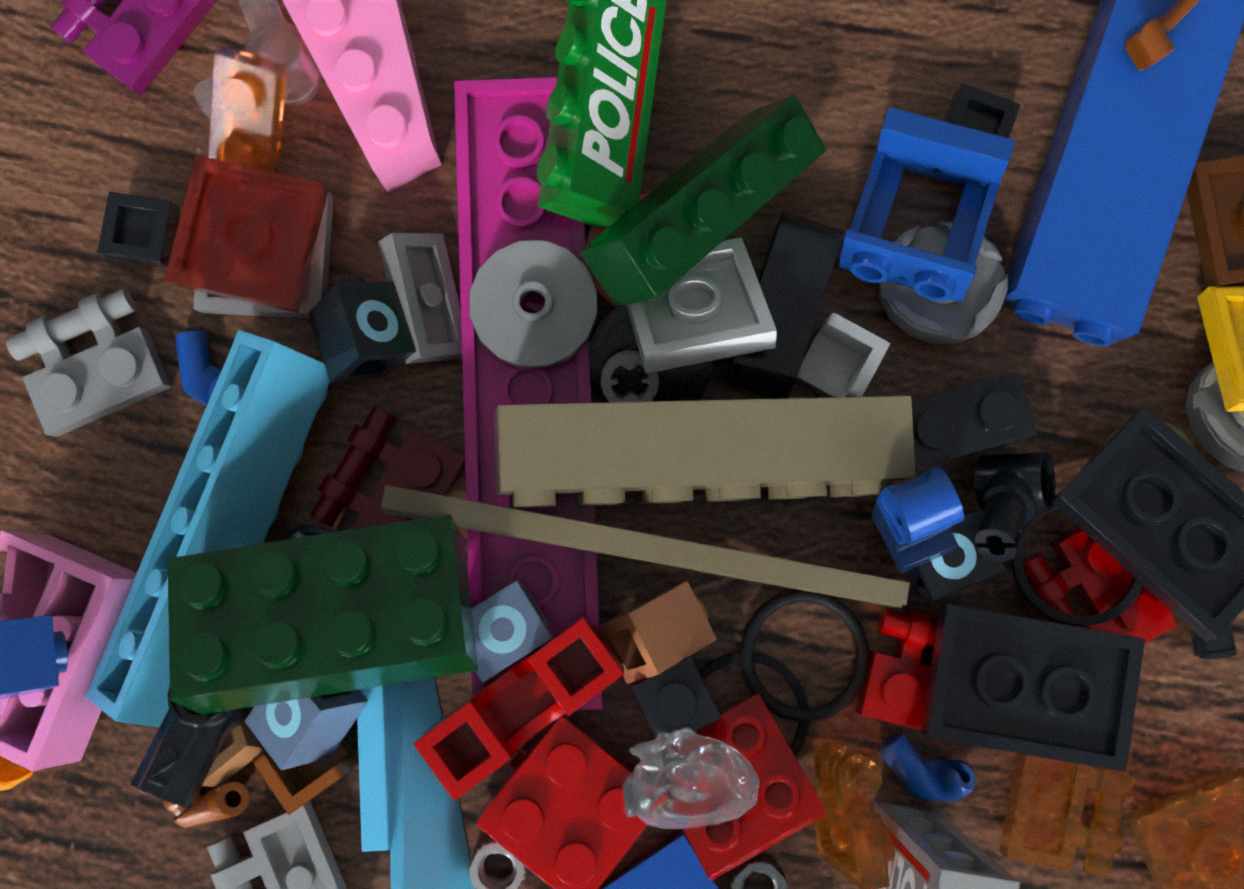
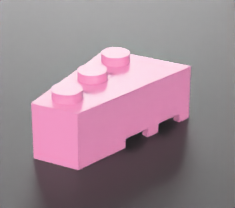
M1 530L0 551L7 552L3 590L2 594H0V621L52 615L53 631H62L65 635L68 665L66 672L58 673L59 686L42 692L0 699V756L31 771L80 762L102 711L85 696L137 572L51 535Z

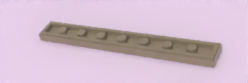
M385 485L381 509L388 515L421 519L451 514L457 527L878 605L902 608V605H907L909 582Z

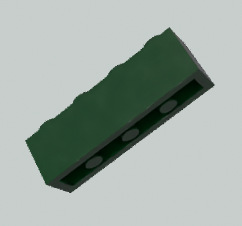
M795 94L748 112L580 250L579 253L615 307L657 299L827 149Z

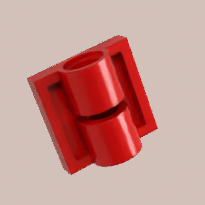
M759 693L723 713L722 718L646 757L701 866L711 881L827 815L824 805Z

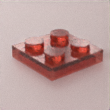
M196 155L165 281L177 287L299 313L329 190L320 182Z

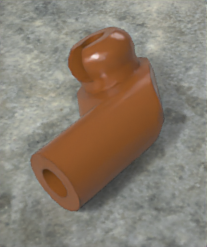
M230 782L210 788L202 794L199 791L191 809L165 800L163 804L175 816L172 820L174 823L184 828H190L240 815L247 808L250 797L247 788L243 784Z

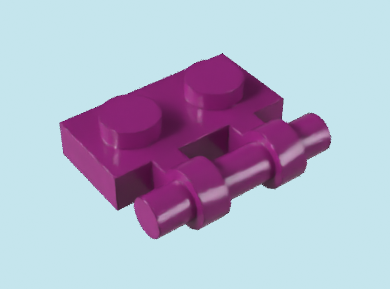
M62 0L60 5L65 9L50 28L70 44L76 40L86 26L90 28L96 35L82 52L117 80L141 96L216 2L214 0H123L114 13L108 17L100 11L107 0Z

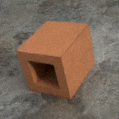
M688 581L655 593L598 625L604 639L624 665L623 677L627 684L659 675L717 640L708 622L706 608L701 600L694 595Z

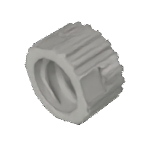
M489 836L484 841H480L477 848L474 849L468 869L470 870L469 878H471V884L476 889H519L521 881L525 879L527 873L525 865ZM499 853L509 857L514 868L512 873L502 878L488 876L485 871L484 862L489 854Z

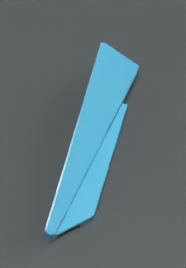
M435 677L359 689L368 699L367 704L357 717L362 852L386 851L390 849L391 889H476L471 884V878H469L470 870L468 866L471 859L459 798L453 801L413 745L428 728L443 718Z

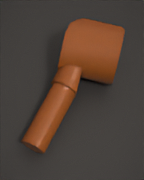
M1178 0L1163 16L1150 20L1141 28L1140 32L1130 37L1124 43L1125 50L1139 72L1153 66L1176 49L1167 33L1198 4L1199 0Z

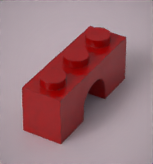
M583 613L556 633L551 640L533 650L428 728L413 745L453 801H455L508 762L524 743L547 725L564 714L567 716L571 715L623 676L624 665L587 614Z

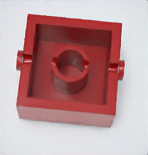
M564 714L546 727L529 750L525 746L520 749L508 765V768L511 770L510 774L480 810L475 825L552 889H599L666 801L656 786L572 717Z

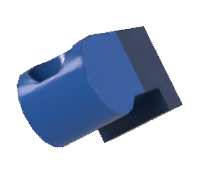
M938 465L926 470L908 482L884 488L877 498L871 515L900 574L955 551L958 543L950 527L964 521L963 508L957 492L947 474Z

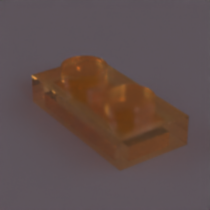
M228 46L214 53L208 158L209 174L252 187H273L277 183L288 65Z

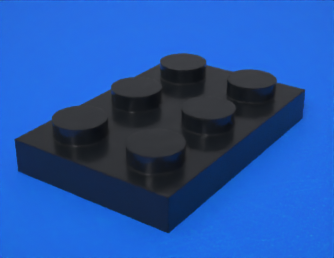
M1144 406L1114 434L1051 502L1204 641L1217 639L1244 609V492Z
M941 603L921 733L926 737L1126 772L1145 639Z

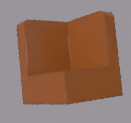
M344 737L331 758L281 770L264 750L252 758V761L282 807L290 815L346 775L359 763V757Z

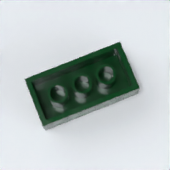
M451 514L168 558L170 701L201 715L478 671L464 538Z

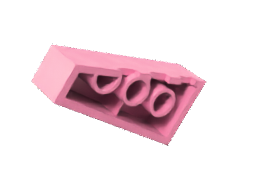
M282 0L373 172L387 193L441 166L437 142L424 90L421 85L415 61L416 57L407 29L401 0Z

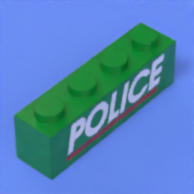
M565 0L569 3L566 25L558 39L555 51L556 60L560 62L557 83L549 98L546 109V117L550 121L547 148L542 153L537 167V179L541 183L538 207L603 230L610 227L639 203L667 0Z

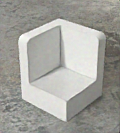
M832 313L820 325L806 350L795 381L825 398L862 397L891 343L840 315Z

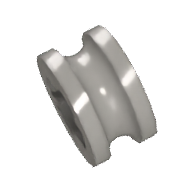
M625 350L617 352L604 365L601 387L604 396L610 403L652 402L657 394L659 386L657 372L641 376L642 383H647V386L639 395L633 390H628L623 395H620L612 387V385L618 384V377L611 376L620 365L627 370L633 369L637 364L644 368L639 351Z

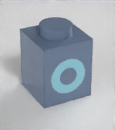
M523 579L516 580L472 608L478 671L476 673L483 683L555 636V631Z
M360 690L259 705L253 707L244 722L263 745L266 753L281 770L331 758L367 704L368 699Z

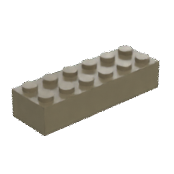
M911 396L498 405L493 417L495 497L510 496V508L550 507L556 505L555 495L576 494V506H607L625 503L626 492H641V504H667L692 501L693 490H705V502L743 501L744 499L761 498L760 488H768V500L827 496V486H830V498L863 497L881 494L884 488L892 485V481L916 478Z

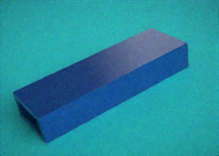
M1178 0L1100 1L1006 272L1008 291L1003 304L1014 308V316L1023 321L1038 325H1049L1052 321L1074 329L1072 333L1074 338L1095 346H1110L1111 343L1139 333L1244 23V0H1199L1198 4L1167 33L1176 49L1161 61L1141 72L1138 71L1125 50L1124 43L1130 37L1140 32L1141 28L1150 20L1163 16Z

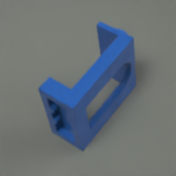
M889 107L881 130L877 151L850 230L847 229L838 267L851 271L857 278L867 282L882 283L887 281L912 288L918 295L929 300L947 301L950 299L962 303L976 273L977 266L975 263L996 194L1010 161L1016 140ZM904 170L964 186L943 256L881 239Z

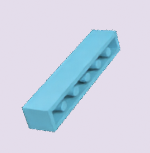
M238 330L85 696L114 721L160 727L169 710L167 697L170 687L168 558L262 544L270 526L278 516L279 503L293 469L302 457L303 445L316 413L326 399L330 380L324 363L277 342Z

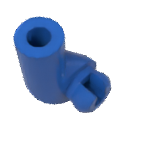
M187 331L175 335L182 388L188 396L207 406L222 369L211 362L207 332Z
M902 731L889 736L877 748V751L907 792L916 799L942 802L958 801L964 796L969 795L976 785L975 773L967 762L962 760L923 758Z

